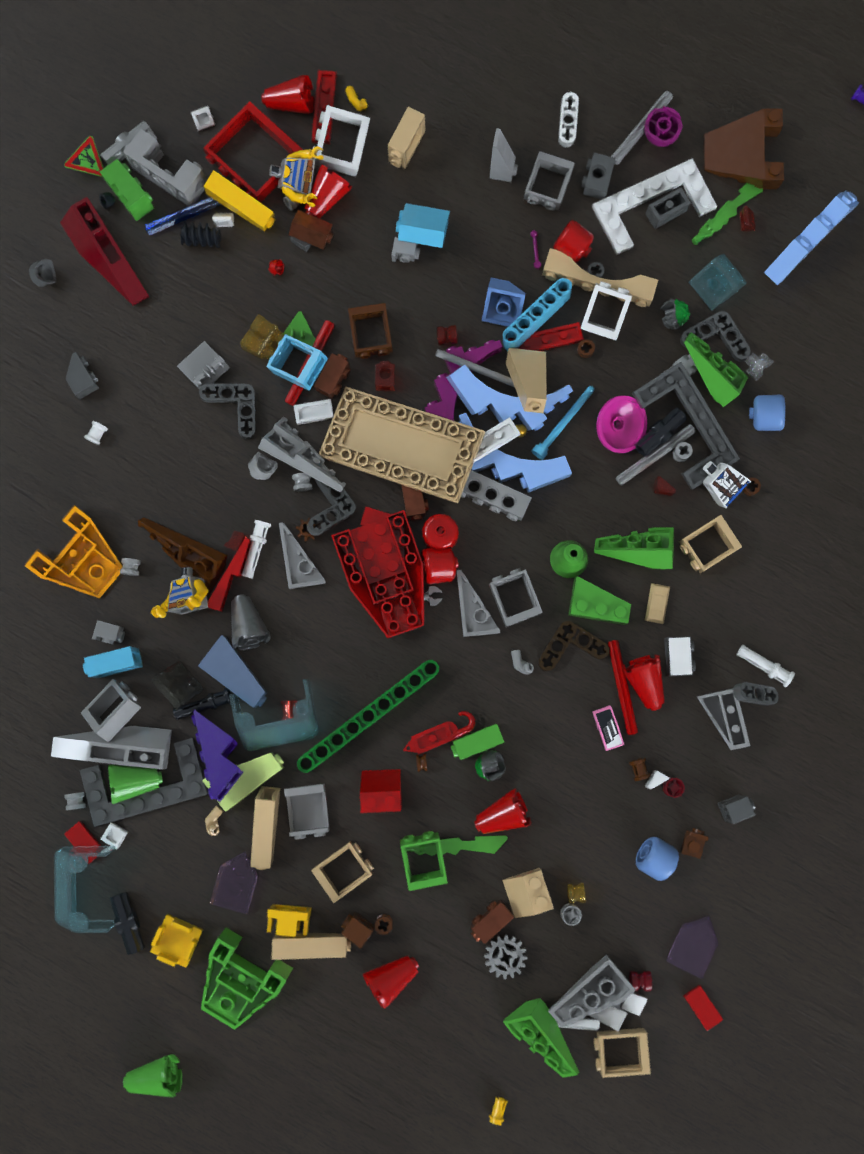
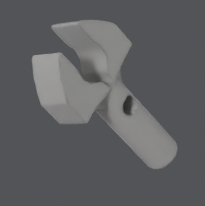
M429 586V590L424 593V600H427L430 606H436L442 601V598L433 599L429 597L433 593H442L436 586Z

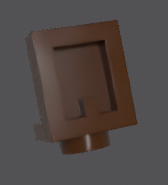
M695 828L692 831L686 830L680 853L701 859L705 841H708L709 838L704 835L705 831Z

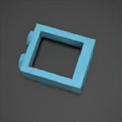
M285 334L278 343V347L273 356L270 357L266 367L275 375L310 391L328 358L322 351ZM293 348L311 355L298 378L281 370Z
M131 646L84 658L85 663H83L85 674H88V677L102 678L143 667L139 648Z

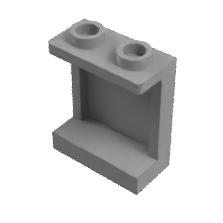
M325 783L284 789L290 826L289 836H294L295 839H304L307 834H314V837L326 836V832L330 831Z

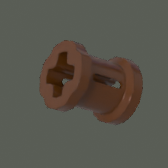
M646 758L629 762L635 775L634 781L651 777L646 768Z
M386 914L379 915L375 922V930L381 935L388 934L392 929V918ZM381 920H383L384 922L388 921L387 928H385L384 926H379Z

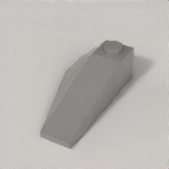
M496 128L492 148L490 178L511 182L512 176L517 174L518 165L515 164L516 157L501 129Z
M606 954L548 1012L561 1027L584 1019L588 1015L601 1012L603 1009L613 1005L621 1004L636 990Z

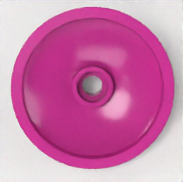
M623 395L616 396L603 405L596 423L597 434L603 446L612 452L626 453L635 449L634 444L646 434L647 415L645 409L640 408L635 398Z

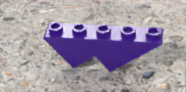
M194 710V715L191 717L194 726H197L198 730L196 739L202 748L200 757L206 765L204 775L210 783V788H208L211 800L216 799L218 802H221L244 773L227 759L238 743L234 738Z

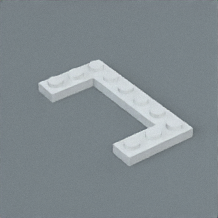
M693 158L592 205L616 255L634 246L619 214L677 187L684 186L699 217L716 210L717 205Z

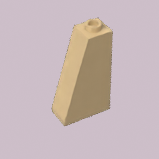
M509 348L506 366L524 411L544 413L547 400L546 352Z
M261 786L255 799L251 867H256L258 870L270 869L273 863L281 788Z
M296 933L295 937L275 935L272 939V960L346 957L347 952H351V941L339 933H308L307 936H303V933Z

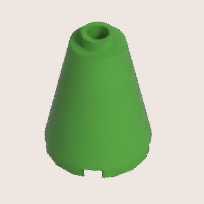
M566 540L558 543L553 548L550 554V563L557 575L563 578H574L582 574L586 569L588 554L580 543Z
M115 764L108 765L112 804L157 789L159 784L163 783L162 773L157 772V769Z
M173 1054L166 1055L127 1072L123 1079L124 1088L129 1093L176 1097V1092H180L182 1086V1070H178L176 1064L180 1063L178 1058Z

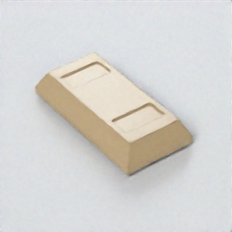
M651 583L645 621L664 624L670 591L669 586Z

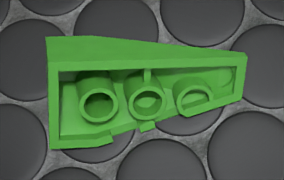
M691 332L684 344L713 399L724 407L740 395L748 376L732 361L727 363L723 360L721 353L712 352L706 342Z
M674 527L649 528L648 532L639 534L637 531H633L631 535L623 537L617 534L596 538L594 553L652 569H673Z
M541 998L526 1001L503 1020V1023L514 1037L519 1041L523 1039L530 1045L529 1049L533 1053H540L545 1058V1063L564 1078L578 1075V1068L557 1022L548 1012L549 1008Z

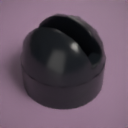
M104 192L99 194V201L102 207L106 209L114 205L115 197L110 192Z

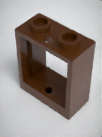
M385 303L348 308L356 357L366 359L371 357V355L385 356L389 352H393ZM383 317L387 345L359 349L355 321Z

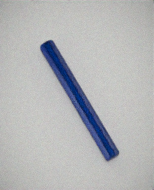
M209 197L146 224L145 230L148 235H152L222 204Z

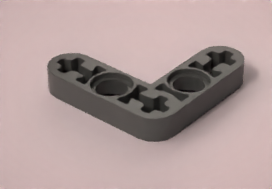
M720 311L689 328L680 338L682 346L686 348L684 342L687 335L691 332L693 334L697 333V337L703 341L718 333L734 360L742 362L750 355V347L731 316L725 311ZM719 317L725 319L724 324L722 322L718 323ZM707 325L710 328V333L703 334L701 326ZM733 332L736 335V340H728L726 334ZM739 341L740 343L738 344V347H737V345H736V346L733 348L732 346L735 345V344ZM739 349L745 351V353H744L743 355H742V354H740V355L737 354V352L739 351Z
M204 384L201 386L199 395L204 402L238 403L239 435L243 439H251L255 435V393L251 385ZM226 388L232 391V396L229 398H225L221 394ZM235 388H238V392H244V389H248V392H251V394H248V397H244V394H238V398H235ZM206 389H210V392L216 393V389H219V398H216V394H210V397L207 398L206 395L202 393L206 392ZM249 407L252 413L249 416H243L241 409ZM245 421H248L249 429H252V431H249V434L241 431V429L245 428Z
M315 479L316 484L332 505L312 517L307 524L308 532L311 535L318 536L349 518L354 513L356 507L345 489L339 492V497H334L331 494V489L333 488H327L326 484ZM344 506H345V507L348 506L350 509H349V510H343V507H344ZM327 513H332V514H334L335 517H336V520H335V521H330V520H328V519H327ZM323 521L319 528L313 527V524L317 525L318 523Z

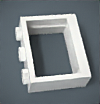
M327 105L326 111L321 112L319 120L320 123H323L322 128L317 129L315 140L318 141V147L323 148L330 118L360 126L352 163L322 155V150H319L317 156L321 155L324 158L318 160L313 157L315 166L320 167L323 164L329 170L356 177L370 118Z

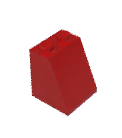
M401 769L362 770L360 786L361 813L401 811Z

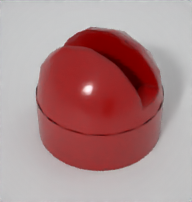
M272 260L268 264V270L271 274L281 275L284 272L282 260Z

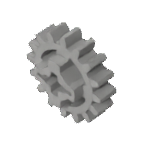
M505 934L504 939H501L497 935V941L495 942L491 939L492 946H486V950L489 953H485L484 958L489 960L485 964L486 966L491 965L489 972L496 971L497 978L500 974H503L504 979L507 978L508 974L514 978V972L521 974L519 968L526 966L522 962V960L527 959V955L522 954L526 949L525 947L520 948L522 942L521 940L515 942V936L508 939V935ZM505 943L511 944L515 948H508L505 946ZM498 946L499 950L497 954L493 955V951ZM502 949H504V951L506 952V954L509 955V956H508V962H509V964H507V962L505 961V959L502 958V957H503V954H502L503 951H502ZM518 958L516 965L513 967L514 959ZM496 965H502L506 967V969H501Z

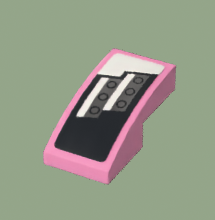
M611 705L592 711L604 749L608 751L624 745Z

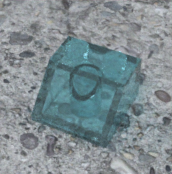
M725 254L715 257L689 281L711 311L732 297L747 283Z

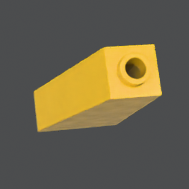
M213 170L204 185L206 194L264 232L267 228L270 229L275 221L273 218L274 212Z

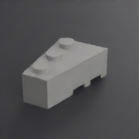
M733 688L696 696L730 750L750 746L740 702L735 698Z

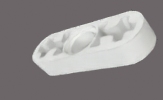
M573 92L566 93L561 103L558 140L563 147L572 146L576 138L579 98ZM568 99L572 100L571 110H568ZM571 116L574 121L571 124H567L563 118ZM566 130H569V140H565Z

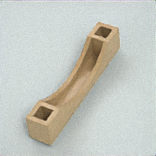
M551 248L542 274L552 281L567 278L571 281L572 286H580L586 291L594 290L595 284H600L601 281L611 284V288L616 290L619 287L627 289L629 294L632 295L631 302H635L640 307L650 306L658 283L657 279L644 275L623 280L599 278L580 268L571 257ZM598 291L603 296H610V294ZM617 297L618 300L625 302V299Z

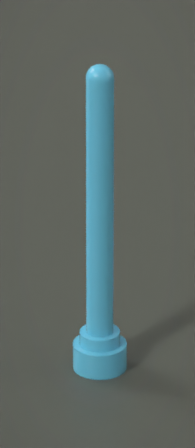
M589 386L543 443L534 446L531 452L537 458L543 460L547 456L548 447L594 392L593 386Z

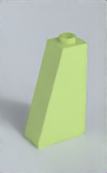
M272 752L237 765L244 773L222 801L218 802L224 811H229L284 768L282 765L284 763L283 759L278 753L274 754ZM204 778L202 781L207 788H210L209 781Z

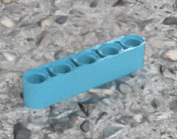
M560 278L505 329L503 332V347L505 350L508 351L509 348L518 349L570 299L572 283L569 279ZM539 313V314H541V315H540V316H535V315H533V314ZM508 338H514L515 340H514V341H509V340H507V339H508Z

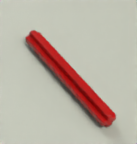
M325 321L312 347L323 351L335 324L331 321ZM307 355L297 375V378L301 374L311 355ZM293 383L285 402L289 405H295L303 388Z
M618 640L609 641V653L628 735L637 734L638 729L627 679L622 670L623 661Z

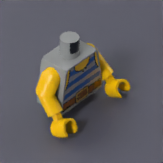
M317 146L313 150H299L291 153L282 160L281 166L271 164L269 176L279 178L278 187L282 189V192L291 201L302 204L307 203L310 207H315V204L310 202L313 198L318 199L311 193L315 166L313 157L318 160L324 158L321 155L317 156V152L323 150L321 147Z
M181 568V578L171 581L167 599L161 606L153 607L151 614L155 618H164L167 615L166 612L183 615L208 608L206 596L208 589L204 584V580L193 576V568Z

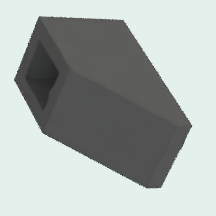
M74 352L67 371L66 381L75 396L82 399L99 389L96 383L99 380L93 371L89 372L87 368L89 363L85 357H80Z

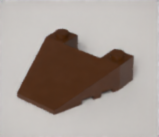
M764 108L704 134V171L725 178L730 177L738 180L737 182L740 183L746 182L760 189H779L784 181V162H765L764 136H778L783 127V109Z

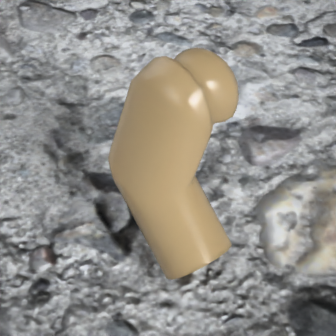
M217 805L205 819L207 833L211 836H216L219 833L218 818L224 812Z

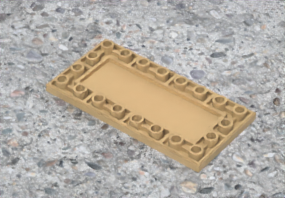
M345 386L319 455L323 459L458 504L485 431Z

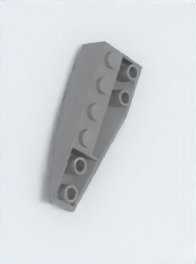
M127 726L123 727L109 742L98 736L94 731L53 737L51 756L116 765L167 769L172 730Z

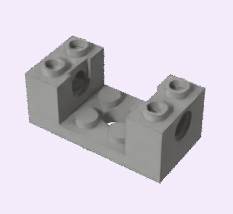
M140 129L123 152L131 168L192 208L205 190L204 185L207 180L205 178L206 175L202 171V166L195 161L192 163L186 159L175 176L167 169L162 170L157 163L164 154L160 149L161 145L156 140L157 137L150 131L145 132Z

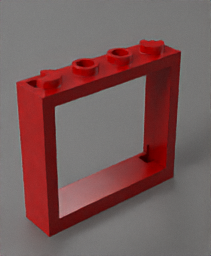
M249 101L203 149L206 154L205 158L212 165L215 163L219 167L218 170L225 177L229 176L232 179L234 185L242 188L247 194L261 203L278 186L279 178L272 176L256 192L222 161L216 153L250 119L255 121L290 154L303 149Z

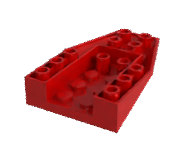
M404 510L388 515L386 518L331 535L351 592L387 638L424 626L423 562Z

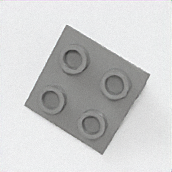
M205 341L177 365L198 389L204 384H213L230 368L224 359Z

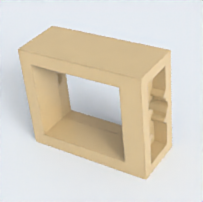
M410 107L406 109L388 143L389 161L393 166L406 169L425 133V114Z
M722 515L679 541L681 551L684 555L689 556L691 566L695 571H699V573L704 572L742 547ZM714 526L729 550L703 565L688 541Z
M352 841L311 870L333 903L373 875V865L368 859L364 860L361 856V848L357 843L353 844ZM350 849L365 873L341 891H338L323 870V867Z
M644 1028L597 1031V1038H594L595 1051H598L599 1058L595 1059L596 1070L600 1071L602 1078L651 1074L647 1032ZM637 1037L639 1064L606 1067L603 1039Z

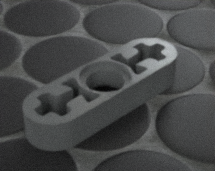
M743 682L736 684L733 688V694L738 701L766 706L778 702V692L774 687Z

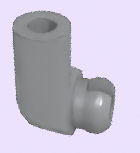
M511 651L514 668L522 674L528 675L532 673L534 666L522 660L521 651Z

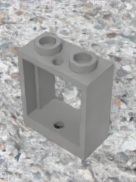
M539 151L525 190L524 199L530 204H540L548 210L559 211L573 171L574 162ZM540 167L565 175L558 199L532 191Z
M520 568L510 572L509 576L504 578L503 575L492 578L493 582L489 586L505 627L543 613L526 569L523 571ZM522 578L534 608L507 617L496 587Z
M114 679L81 712L93 731L108 742L141 708L137 702L138 697L129 691V686L123 681L119 683ZM121 696L123 701L102 721L100 716Z

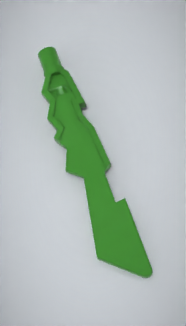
M749 183L745 184L739 190L741 194L733 201L728 200L716 213L715 217L712 220L709 219L704 224L699 233L692 239V242L697 245L704 238L711 237L715 231L721 230L722 226L728 223L729 218L737 215V208L763 192V189L754 187L755 185Z
M506 835L475 836V840L462 841L457 837L441 839L440 843L442 854L448 852L456 855L461 849L495 854L508 837ZM435 842L406 848L407 852H415L418 855L426 853L433 856L437 854Z

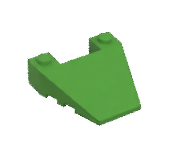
M225 928L209 953V966L206 972L207 979L204 986L201 1010L235 1030L257 1010L264 1007L272 998L274 999L279 994L293 967L281 960H275L267 973L234 953L243 937Z

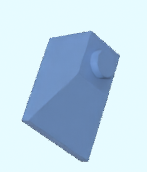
M491 278L482 321L509 327L521 315L526 293L509 281Z

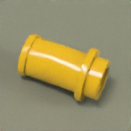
M495 1097L492 1114H489L491 1123L501 1125L504 1122L503 1116L508 1100Z

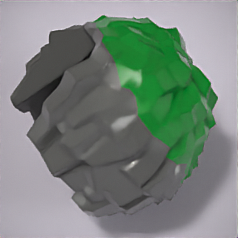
M670 299L660 307L665 312L666 317L662 318V321L666 328L671 330L678 329L689 320V307L683 301Z
M495 750L484 751L475 763L477 774L487 781L493 782L500 779L506 771L503 756Z

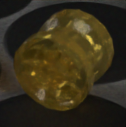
M579 883L575 886L567 884L569 904H574L576 901L586 903L584 883Z

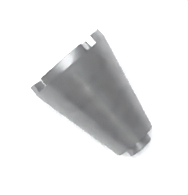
M244 594L235 596L231 602L233 648L236 649L237 646L239 650H248L259 647V642L264 641L267 643L271 639L270 633L250 597Z

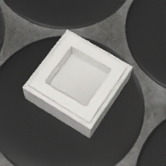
M111 822L100 840L115 849H119L128 831Z

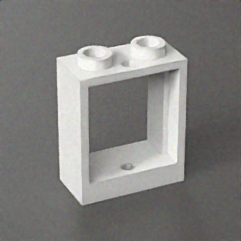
M602 281L600 284L596 283L580 329L617 340L632 298L629 290L621 287L616 290L611 288V284ZM598 291L625 299L615 329L588 321Z

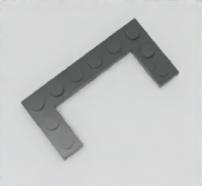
M679 362L632 392L640 408L643 409L671 390L675 391L712 452L711 455L681 473L689 488L693 490L701 485L708 476L703 470V467L708 462L712 461L716 466L719 463L730 466L740 460L682 362Z
M194 738L174 743L183 778L182 782L157 788L116 804H112L109 800L101 765L80 770L94 827L207 795L208 790L202 781L204 775Z

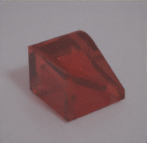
M234 531L230 540L223 546L237 552L247 537L242 532Z

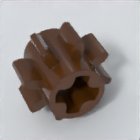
M308 518L306 522L300 520V527L296 526V529L300 531L297 536L299 538L304 536L305 542L308 541V538L315 540L314 535L308 534L304 529L311 518Z

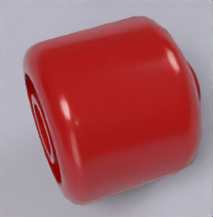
M572 220L555 241L553 249L571 257L577 263L583 256L586 258L592 250L590 245L594 240V235L577 221Z
M435 514L426 520L422 528L423 540L428 548L452 549L457 543L459 536L458 526L455 520L448 515Z
M426 548L422 550L420 556L423 562V577L427 584L451 582L455 579L458 559L454 556L451 548Z

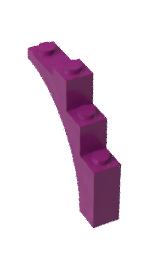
M490 340L484 343L482 347L477 348V346L467 349L465 353L462 346L458 348L457 346L450 347L446 352L480 365L488 358L502 352V344L500 340ZM445 360L450 374L461 367ZM444 373L437 376V379L434 380L440 402L436 400L428 403L427 407H425V412L454 421L455 403L458 394L446 378L449 375Z

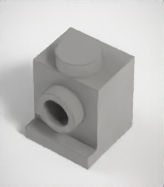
M395 237L392 262H396V259H399L402 262L409 263L419 259L420 248H417V243L400 241Z
M97 620L92 639L112 645L114 641L122 643L125 636L124 627Z

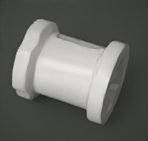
M92 421V427L84 438L96 445H100V439L108 428Z

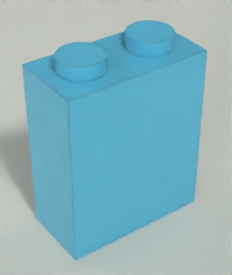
M406 203L404 211L400 210L399 221L397 220L396 232H399L398 240L442 248L450 211Z

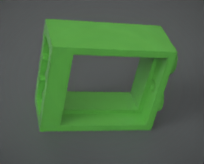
M494 724L454 740V745L450 747L454 757L459 756V759L462 760L505 742L498 725Z
M428 831L420 836L407 835L400 839L409 891L448 883L438 832ZM435 842L440 870L411 876L406 848Z

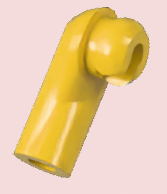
M348 86L345 92L351 104L357 111L367 109L366 100H359L354 87Z

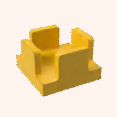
M272 904L267 914V932L273 931L274 918H276V935L295 937L296 931L300 930L301 921H304L303 936H307L312 907Z
M167 914L155 934L151 944L153 947L150 952L157 955V960L171 966L179 964L186 968L203 929Z

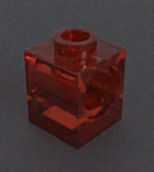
M381 361L380 364H376V391H395V364H391L389 361ZM383 372H388L390 377L382 379L380 375Z

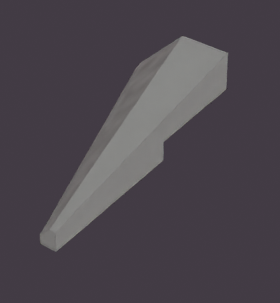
M285 417L276 422L273 429L262 438L258 446L260 450L339 492L344 489L346 483H341L335 477L336 472L333 469L329 470L324 465L325 460L307 441H303L298 436L296 428L292 429L287 424L288 420Z

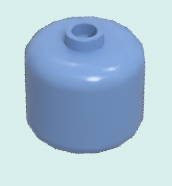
M758 395L755 397L753 408L749 409V419H753L755 430L780 431L784 429L785 397L783 395Z
M650 837L638 850L636 866L640 871L653 879L664 881L676 870L679 853L675 847L662 839Z

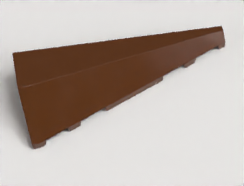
M144 517L138 520V526L144 527L151 534L149 537L152 540L156 539L163 546L162 550L181 568H193V576L204 580L208 594L213 590L225 570L226 554Z

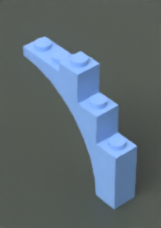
M844 191L839 193L803 232L787 246L764 273L779 285L813 248L859 204L857 197L852 192Z
M466 365L461 366L446 377L471 415L476 413L481 415L488 410L487 406H489L500 423L509 417L511 420L515 419L516 414L527 428V431L533 429L537 431L543 427V422L547 420L544 413L547 414L555 408L554 404L558 401L562 403L570 398L568 394L573 391L570 385H566L548 394L544 413L524 411L519 397L502 394L486 386L472 374Z
M467 413L459 415V423L473 427ZM498 449L474 462L471 469L472 471L479 472L493 466L494 468L491 469L495 480L498 479L500 483L521 476L522 478L519 479L522 488H526L528 493L568 478L572 474L565 456L551 460L535 461L507 455Z

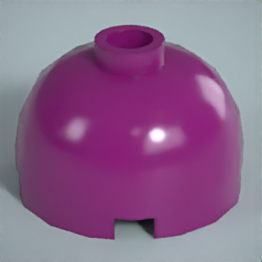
M670 107L653 109L648 114L644 126L647 140L659 147L673 144L678 139L683 128L680 114Z

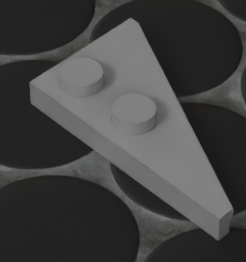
M283 522L279 523L289 589L326 584L325 579Z
M456 570L463 637L500 634V629L470 585L465 574H463L462 570Z

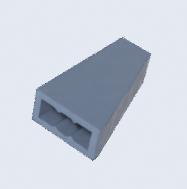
M221 635L198 666L253 708L261 707L267 699L265 695L268 692L238 651L233 648L230 640L226 636Z

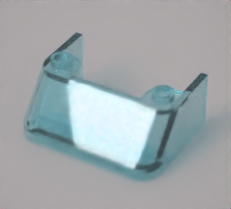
M303 680L306 699L294 704V718L257 726L254 717L250 713H241L238 696L235 694L229 695L234 723L242 745L246 750L255 751L312 739L317 736L319 726L310 680Z
M65 846L56 851L54 855L55 921L59 926L75 933H108L114 927V920L89 921L84 913L76 912V873L86 869L88 857L108 856L115 850V846Z

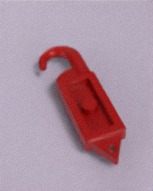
M461 711L458 715L467 716L469 719L467 726L458 729L453 722H444L411 736L412 739L403 751L415 752L419 755L469 734L475 727V718L470 712Z

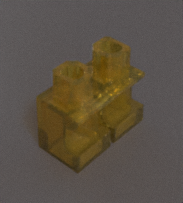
M258 314L240 345L243 350L260 359H263V357L270 359L276 351L270 347L273 341L278 344L283 339L284 334L278 329L277 325L270 323Z

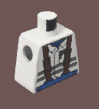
M710 461L703 467V470L708 474L703 484L715 502L724 508H727L751 482L728 464L719 463L716 466Z

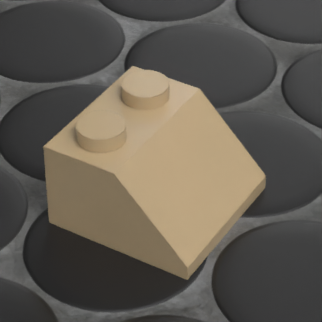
M540 868L503 879L515 918L532 916L554 909Z

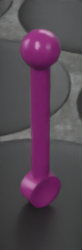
M534 230L531 232L535 255L534 268L539 269L541 262L538 257V232Z

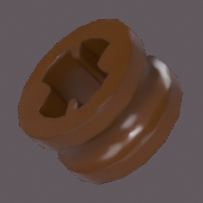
M582 340L577 348L579 356L582 358L591 357L594 353L595 345L591 340ZM584 345H588L591 348L588 353H584L585 350H581Z
M748 478L753 483L752 485L755 484L756 488L749 491L750 488L746 487L743 492L748 496H753L760 491L761 484L756 478Z
M423 754V756L416 755L418 772L421 770L428 771L426 754Z

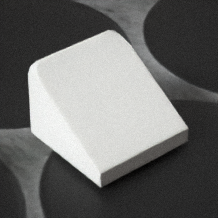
M208 106L191 112L198 131L215 125Z
M216 213L212 217L217 227L234 226L233 213Z
M654 770L645 787L653 789L670 778Z
M633 992L621 1004V1009L639 1016L647 1002V997Z

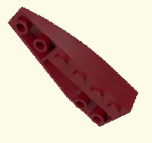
M85 197L73 204L60 223L78 253L133 306L148 298V293L89 198Z

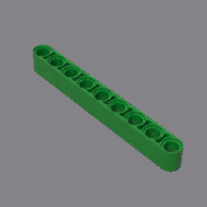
M428 660L303 754L297 761L298 769L301 772L307 773L326 761L432 680L439 672L438 663ZM427 664H434L436 666L434 674L426 673L425 667ZM414 675L419 676L421 679L418 686L410 684V678ZM398 687L405 689V695L402 698H397L394 694L395 689ZM382 699H387L390 702V706L386 710H382L379 707V702ZM368 710L374 713V719L370 722L364 719V713ZM352 722L357 723L359 726L355 734L350 733L348 730V726ZM340 734L343 737L341 745L333 743L334 735ZM320 746H324L327 749L325 757H320L317 753ZM304 758H309L312 762L309 769H305L302 766Z

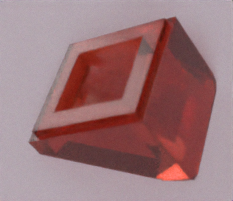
M744 206L739 214L741 230H755L754 213L748 206Z
M660 476L655 479L653 493L672 496L676 492V489Z

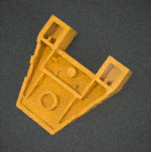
M74 505L62 521L77 533L54 560L37 549L25 563V567L42 579L100 599L120 575V569L123 566L91 517Z

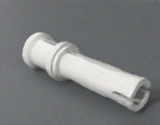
M259 520L254 521L256 525L253 535H250L251 544L241 576L252 579L262 545L267 541L265 538L268 528L271 527V524Z
M742 645L736 654L768 673L769 678H774L783 683L784 687H787L794 678L795 673L793 671H787L781 667L780 663H773L745 645Z

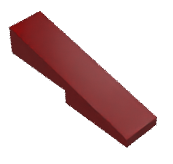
M244 539L208 600L209 609L223 612L233 577H242L241 574L251 544L250 539Z

